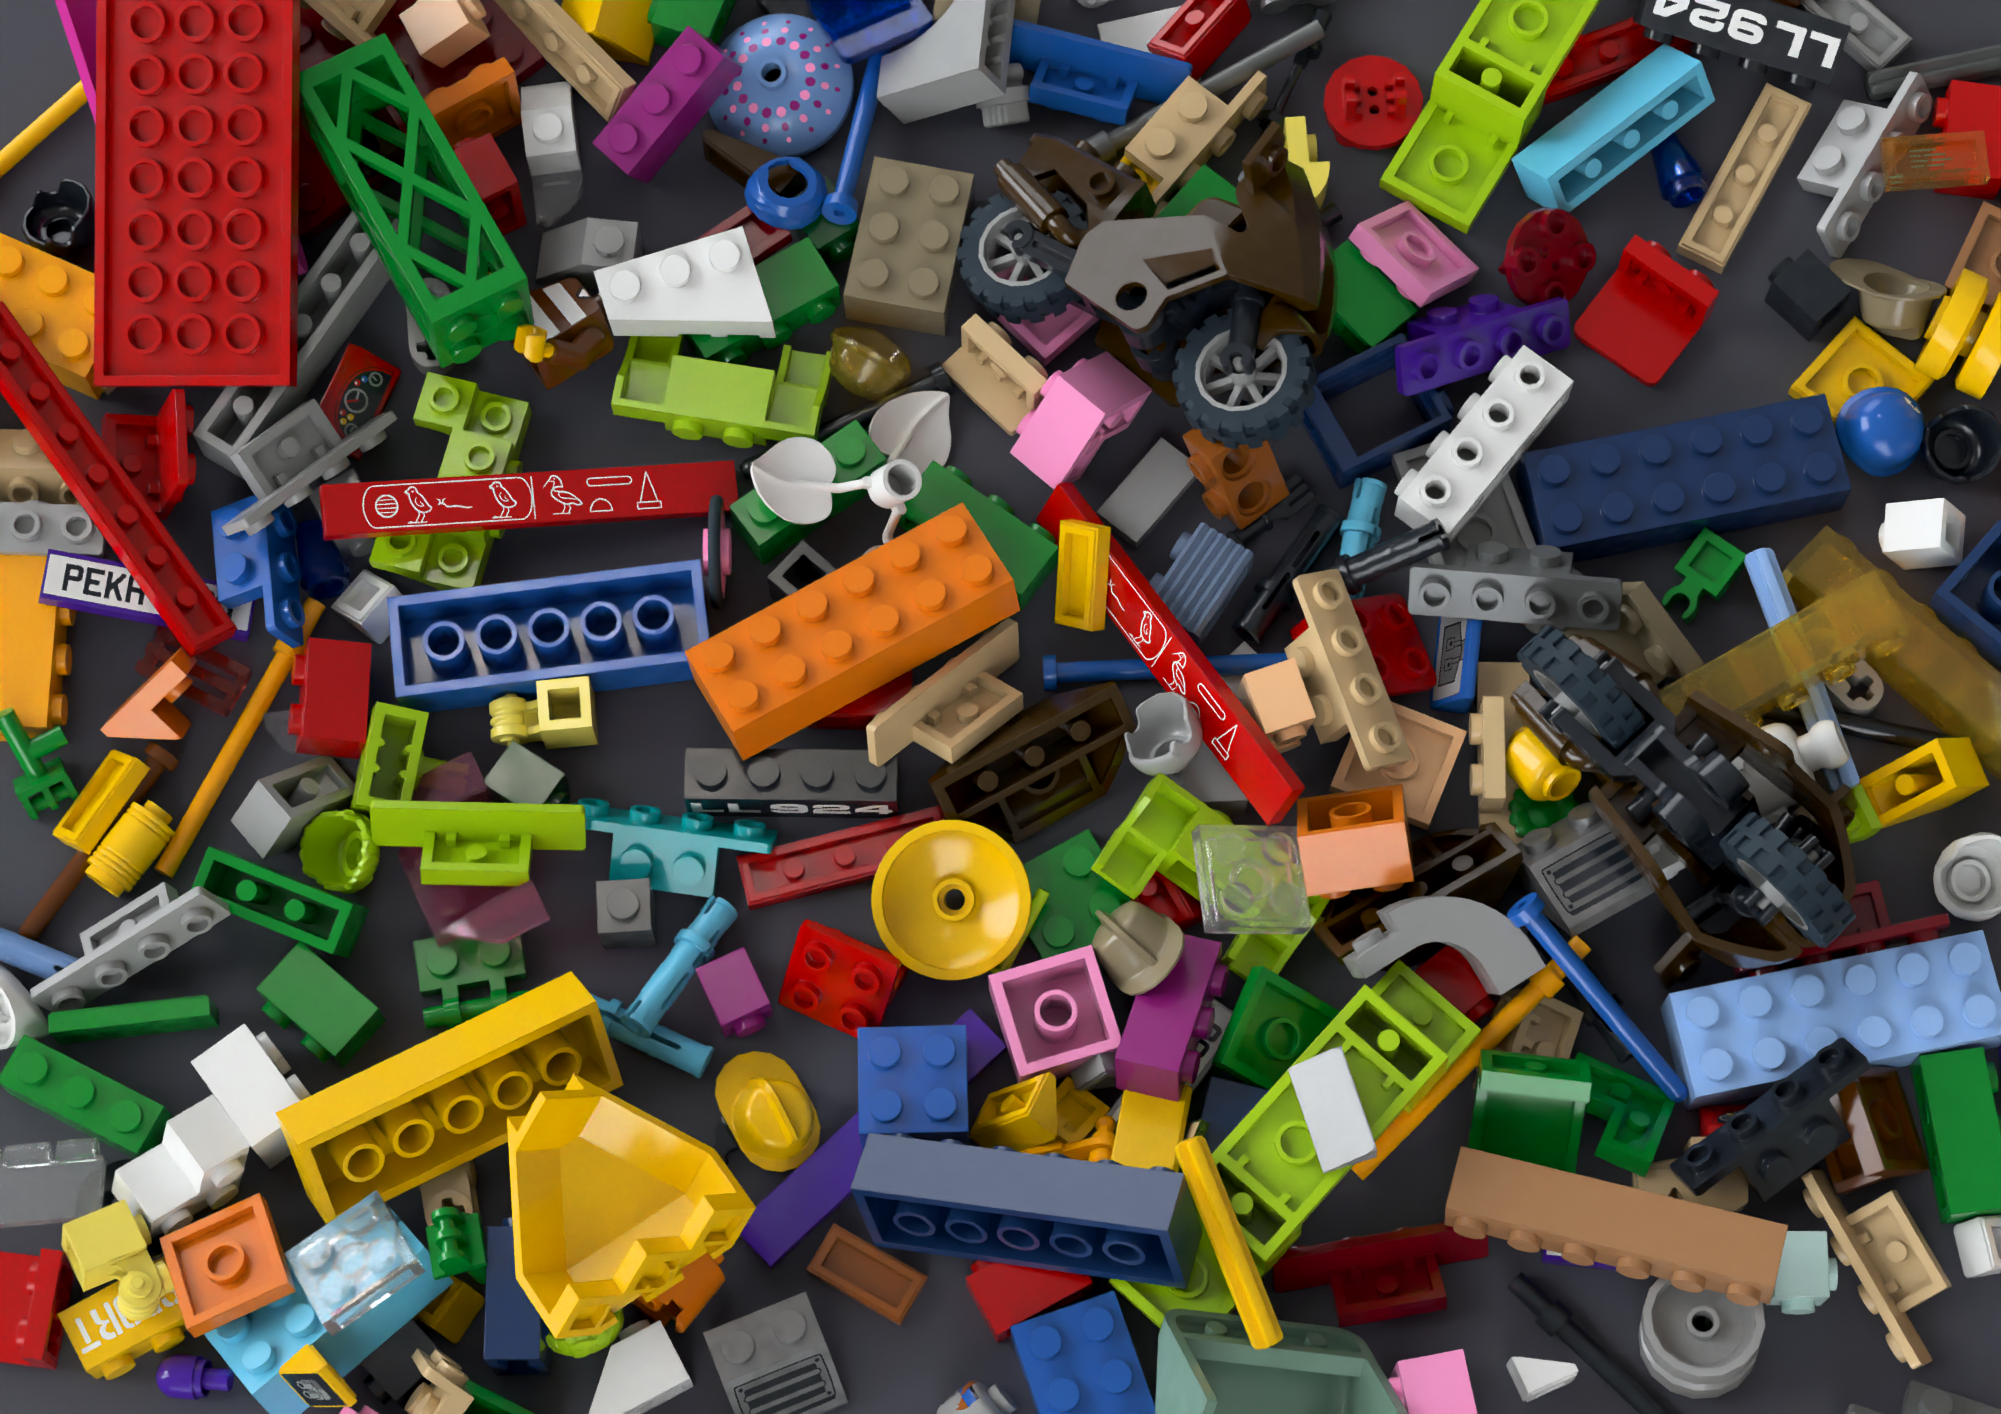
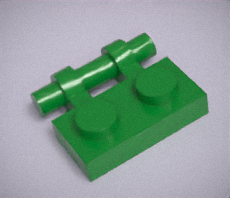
M518 922L413 941L420 993L423 997L442 994L443 1005L423 1008L426 1029L447 1026L449 1030L529 991L523 990L512 993L508 991L507 982L528 978L521 929ZM490 985L491 996L461 1001L460 990Z

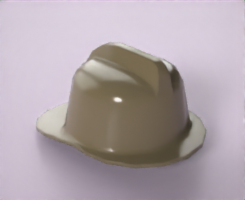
M1843 258L1833 261L1829 266L1830 270L1845 284L1858 289L1860 311L1864 322L1869 324L1875 331L1887 336L1908 340L1920 338L1925 323L1929 318L1933 300L1947 294L1946 287L1939 283L1918 279L1875 261Z
M1129 901L1119 906L1111 914L1100 909L1095 912L1101 922L1091 944L1095 957L1107 972L1108 979L1123 993L1131 996L1146 993L1163 981L1179 961L1184 949L1185 935L1181 928L1164 913H1157L1135 901Z

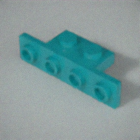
M582 798L578 800V803H571L572 805L585 806L587 830L613 833L609 881L649 878L653 890L702 897L714 896L717 886L720 848L771 854L777 843L778 831L766 829V824L757 820L739 819L734 824L713 822V816L700 812L683 813L682 817L661 815V809L649 805H634L630 807V810L610 808L608 801L597 798Z

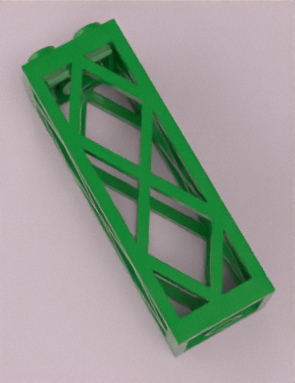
M383 33L300 72L299 108L303 125L441 368L454 362L456 364L468 362L475 358L483 348L495 342L515 339L516 330L519 325H533L534 318L527 276L387 35ZM393 105L407 128V134L374 118L371 114ZM363 129L404 149V168L363 147ZM360 162L401 183V202L398 203L370 188L359 169ZM429 168L440 186L428 181ZM426 197L455 211L468 233L469 239L425 217ZM385 213L399 219L398 234ZM423 233L467 255L466 275L421 252ZM420 268L459 289L441 298L431 294L419 274Z

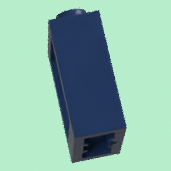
M1403 333L1317 374V385H1313L1312 388L1315 393L1314 402L1311 408L1306 407L1303 411L1305 418L1301 423L1340 490L1353 484L1356 478L1362 479L1391 465L1393 454L1432 443L1443 430L1449 433L1452 422L1451 416L1454 415L1452 403L1442 388H1433L1410 395L1425 424L1357 456L1326 402L1392 368L1396 371L1395 347L1408 342Z
M512 1217L504 1218L502 1226H488L483 1359L497 1376L551 1375L552 1349L546 1342V1336L550 1330L516 1280Z

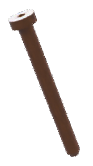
M153 741L149 742L143 750V753L148 756L144 764L150 768L146 776L91 853L88 855L79 850L75 853L22 923L19 935L33 941L39 938L86 876L85 871L90 866L87 859L92 856V853L96 851V848L101 844L113 826L126 813V810L130 808L132 802L140 804L165 770L170 773L175 771L181 763L177 758Z

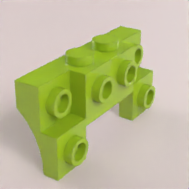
M679 334V337L630 336L623 363L616 376L611 400L614 415L663 422L665 429L672 431L679 438L686 440H700L702 436L720 438L724 443L737 448H750L753 444L766 446L768 439L783 441L793 437H807L817 441L823 407L827 404L835 363L834 352L827 351L826 355L792 350L791 345L784 344L776 377L775 370L681 356L685 334Z
M427 372L413 420L416 426L450 435L437 478L522 473L523 463L518 461L532 415L529 402L479 391L477 383ZM505 529L376 537L369 562L374 568L403 575L439 591L476 587L481 585L494 538L501 539Z
M1162 773L1157 774L1147 784L1124 822L1114 831L1091 867L1094 872L1133 900L1141 894L1157 870L1229 922L1239 932L1223 956L1222 964L1229 966L1231 971L1245 981L1251 968L1255 966H1264L1278 975L1330 900L1321 898L1319 895L1307 897L1304 876L1277 857L1270 846L1252 839L1234 826L1232 820L1226 814L1219 810L1211 809Z

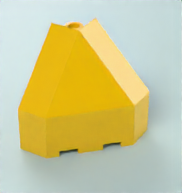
M575 1074L572 1075L564 1090L540 1091L527 1115L507 1116L516 1280L555 1339L599 1335L618 1323L614 1313L640 1296L643 1297L646 1303L650 1302L685 1279L681 1269L707 1252L714 1260L732 1248L756 1209L754 1203L714 1148Z

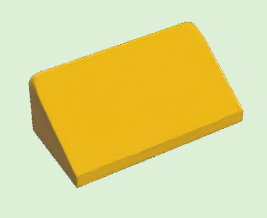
M1050 1072L990 1093L970 1131L969 1137L983 1148L992 1149L995 1146H1006L1018 1152L1055 1140L1058 1132L1056 1076Z
M1187 1084L1184 1085L1179 1102L1124 1090L1111 1160L1119 1162L1124 1166L1146 1169L1162 1166L1178 1173L1179 1161L1174 1149L1184 1139L1192 1088Z

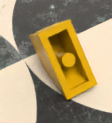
M1970 737L1936 738L1864 776L1859 781L1882 824L1881 829L1947 808L1989 786Z

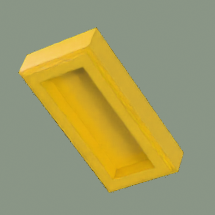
M1075 519L1060 520L1054 623L1092 632L1105 630L1111 527Z
M115 749L111 750L53 830L52 835L65 845L89 855L150 768L138 758Z

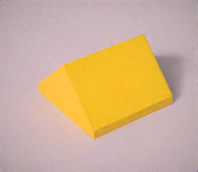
M563 0L561 8L612 59L649 66L655 45L652 25L647 22L652 0Z

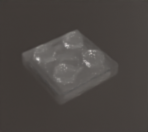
M1199 824L1191 832L1204 933L1304 934L1312 927L1297 841V826Z
M377 1190L284 1253L321 1324L332 1336L426 1272L387 1202Z

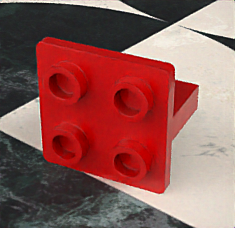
M806 919L799 928L778 1002L789 1009L858 1039L857 1027H882L887 1008L906 980L909 968L885 950L877 949L847 936L835 928Z

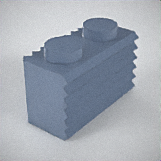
M1203 522L1199 524L1193 535L1186 531L1182 533L1170 553L1169 558L1175 562L1167 574L1163 576L1157 572L1149 582L1199 648L1222 615L1224 609L1228 606L1230 600L1238 591L1240 585L1244 582L1246 576L1250 573L1254 558L1251 550L1245 549L1241 544L1235 543L1233 539L1218 533L1215 528H1210Z

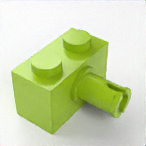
M377 701L369 713L366 744L359 761L350 810L370 818V805L373 800L411 801L413 791L417 787L463 797L467 785L465 777L469 775L470 765H462L424 756L422 745L429 716L428 712Z

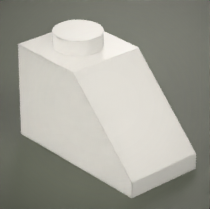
M568 81L521 87L522 128L526 159L532 182L582 176L571 84Z
M647 1319L642 1320L620 1332L619 1337L621 1341L610 1347L589 1414H643L694 1387L660 1320L650 1325Z

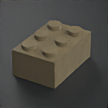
M874 156L843 294L846 319L940 336L946 335L961 266L957 260V247H962V241L959 237L964 225L969 227L975 201L974 174Z

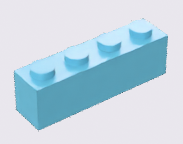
M1665 43L1513 157L1511 160L1527 198L1543 207L1563 209L1567 212L1572 211L1712 104L1715 98L1702 62Z

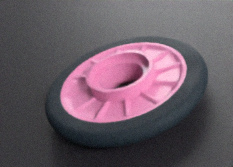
M713 495L710 499L708 528L703 530L704 575H709L710 598L715 609H721L725 604L727 575H731L732 572L731 529L726 528L724 502L720 495Z

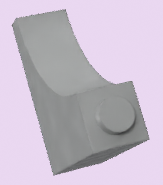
M954 0L943 16L924 34L908 45L881 56L876 98L903 124L1005 95L1015 0Z

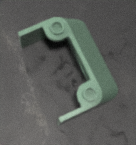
M1172 1309L1165 1314L1158 1334L1155 1414H1408L1368 1345L1363 1339L1348 1330L1338 1327L1278 1320L1283 1333V1339L1269 1348L1255 1350L1251 1345L1239 1315L1188 1309Z

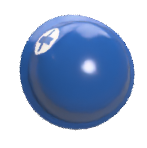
M1873 387L1860 391L1843 404L1837 415L1835 431L1841 449L1858 468L1871 476L1889 477L1905 470L1916 458L1923 440L1925 422L1919 405L1907 393L1892 387Z

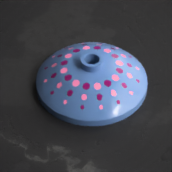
M795 14L766 15L740 26L719 46L743 67L709 109L710 116L720 133L781 157H801L824 145L843 125L854 97L853 68L841 42L822 24ZM770 70H781V75L776 81L768 82L765 80L766 74Z

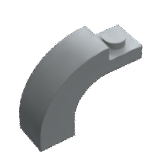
M1448 896L1413 897L1400 900L1378 910L1376 913L1387 931L1382 933L1378 927L1363 934L1351 943L1355 951L1342 959L1353 977L1366 979L1417 946L1430 942H1440L1457 950L1468 961L1486 992L1495 995L1506 993L1546 967L1528 937L1520 928H1516L1505 915L1483 903Z

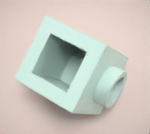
M1787 1231L1770 1305H1781V1310L1784 1314L1800 1315L1814 1313L1815 1306H1821L1830 1297V1291H1836L1837 1261L1836 1258H1828L1827 1231Z

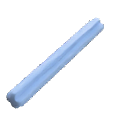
M1771 548L1756 549L1745 556L1744 563L1807 731L1809 732L1815 723L1823 720L1835 721L1841 731L1775 553ZM1851 755L1850 759L1842 767L1836 769L1822 768L1828 787L1832 792H1835L1844 783L1850 789L1859 784L1860 778Z

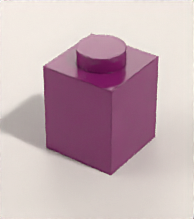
M744 947L695 969L699 983L725 1038L735 1033L738 1038L754 1034L767 1025L765 1019L774 1016L771 1003Z

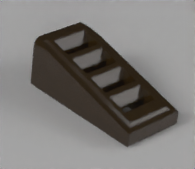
M709 128L702 134L705 159L743 188H746L748 179L761 165L781 157ZM781 165L769 170L768 183L775 194L785 198H792L804 190L806 179L802 173L793 169L790 165Z

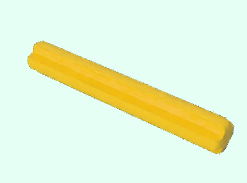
M1194 1136L1181 1141L1175 1146V1154L1185 1175L1188 1187L1251 1345L1255 1350L1269 1348L1283 1339V1333L1206 1139L1203 1136Z

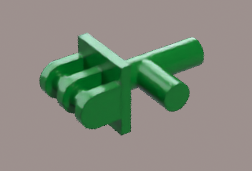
M12 707L2 710L0 712V730L25 773L13 780L15 793L30 819L34 821L40 818L38 813L48 807H51L53 811L60 808L58 802L70 796L73 801L76 800L79 792L67 772L61 757L59 756L46 764L41 759V757L69 744L61 726L58 725L30 739L15 710ZM60 781L63 782V783H61V784H59V785H57V786H55V787H53V788H50V786H52V785H54V784H56V783H58V782H60ZM42 791L41 794L30 799V796Z
M442 1207L434 1210L431 1213L434 1225L426 1227L433 1278L439 1280L467 1272L477 1283L486 1284V1266L488 1261L480 1214L478 1212L472 1214L461 1213L455 1207Z

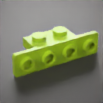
M373 800L370 805L372 841L376 846L423 847L420 873L421 884L529 887L533 849L581 851L586 848V809L583 805Z

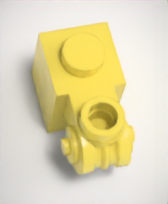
M589 676L536 681L537 699L526 702L524 698L517 697V694H506L489 703V714L492 716L490 725L493 727L490 733L491 741L494 743L509 746L512 741L520 745L528 742L543 741L546 749L598 745L595 693Z
M125 1199L63 1224L61 1246L83 1292L114 1279L120 1280L117 1306L124 1317L135 1321L148 1319L159 1308L161 1297L174 1291L171 1276L165 1262L160 1260L153 1263L147 1251V1245L152 1244V1239L144 1218L140 1213L133 1216Z

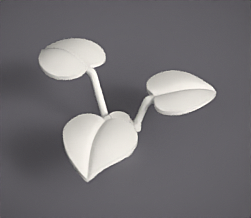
M940 391L913 392L887 402L876 411L869 426V437L888 459L887 464L875 470L870 477L865 476L858 480L832 483L836 473V465L830 452L820 442L807 437H793L777 443L752 462L750 473L759 497L771 511L782 519L794 524L808 525L822 521L830 515L832 510L831 493L867 489L870 498L876 505L882 508H891L892 513L882 534V540L884 544L893 540V533L899 519L907 511L904 502L914 498L921 489L922 473L933 460L943 467L948 459L951 449L950 395ZM878 545V546L871 547V548L868 549L863 555L869 553L870 551H872V550H874V549H876V548H878V547H880V546H882V545Z

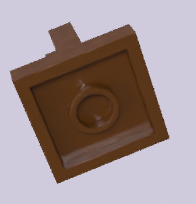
M1871 1066L1868 1071L1829 1099L1852 1136L1824 1157L1836 1194H1848L1891 1177H1912L1930 1170L1896 1067Z

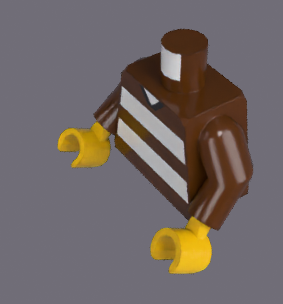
M571 277L540 289H529L534 324L519 325L516 330L515 339L510 341L514 349L520 354L547 390L554 388L579 371L587 370L593 362L612 351L614 342L607 325L609 321L600 293L591 296L577 278Z

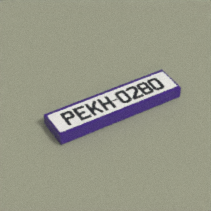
M48 549L38 603L168 627L122 562ZM202 578L218 600L217 581ZM255 600L233 609H228L221 604L237 627L235 634L229 639L247 642Z

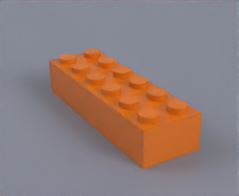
M962 502L686 650L685 655L696 684L744 761L1019 612L1020 606L1014 579Z

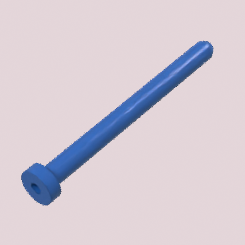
M887 23L881 24L875 30L834 193H830L824 198L822 214L828 221L834 224L848 225L857 218L859 204L854 198L878 103L876 97L881 56L891 52L895 36L893 27Z
M1286 653L1205 656L1220 676L1244 675L1288 660ZM1056 654L1043 655L1044 691H1057V683L1156 679L1142 659L1056 662Z
M1533 892L1515 903L1508 911L1507 918L1516 928L1526 926L1671 1101L1676 1103L1682 1102L1688 1096L1687 1086L1541 912L1545 907V902L1540 896Z

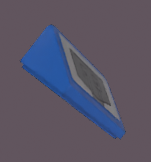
M1439 617L1433 665L1437 683L1431 688L1429 702L1432 710L1467 714L1470 711L1475 695L1482 620Z

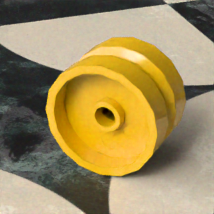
M1964 268L1949 296L1944 295L1926 330L1924 335L1926 341L1913 369L1939 380L1946 376L1957 355H1961L1964 358L1954 379L1955 387L1957 390L1981 400L2001 365V291L1994 298L1987 313L1980 311L1990 289L1989 279Z

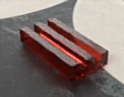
M158 626L155 634L157 636L153 643L149 641L146 646V655L143 660L139 659L134 666L138 674L149 679L158 670V668L154 667L157 660L166 662L174 654L165 649L167 644L178 649L182 647L168 627ZM208 649L194 657L237 678L233 683L195 664L188 673L189 675L227 693L224 700H221L192 685L181 695L228 718L253 673L249 667L212 649Z

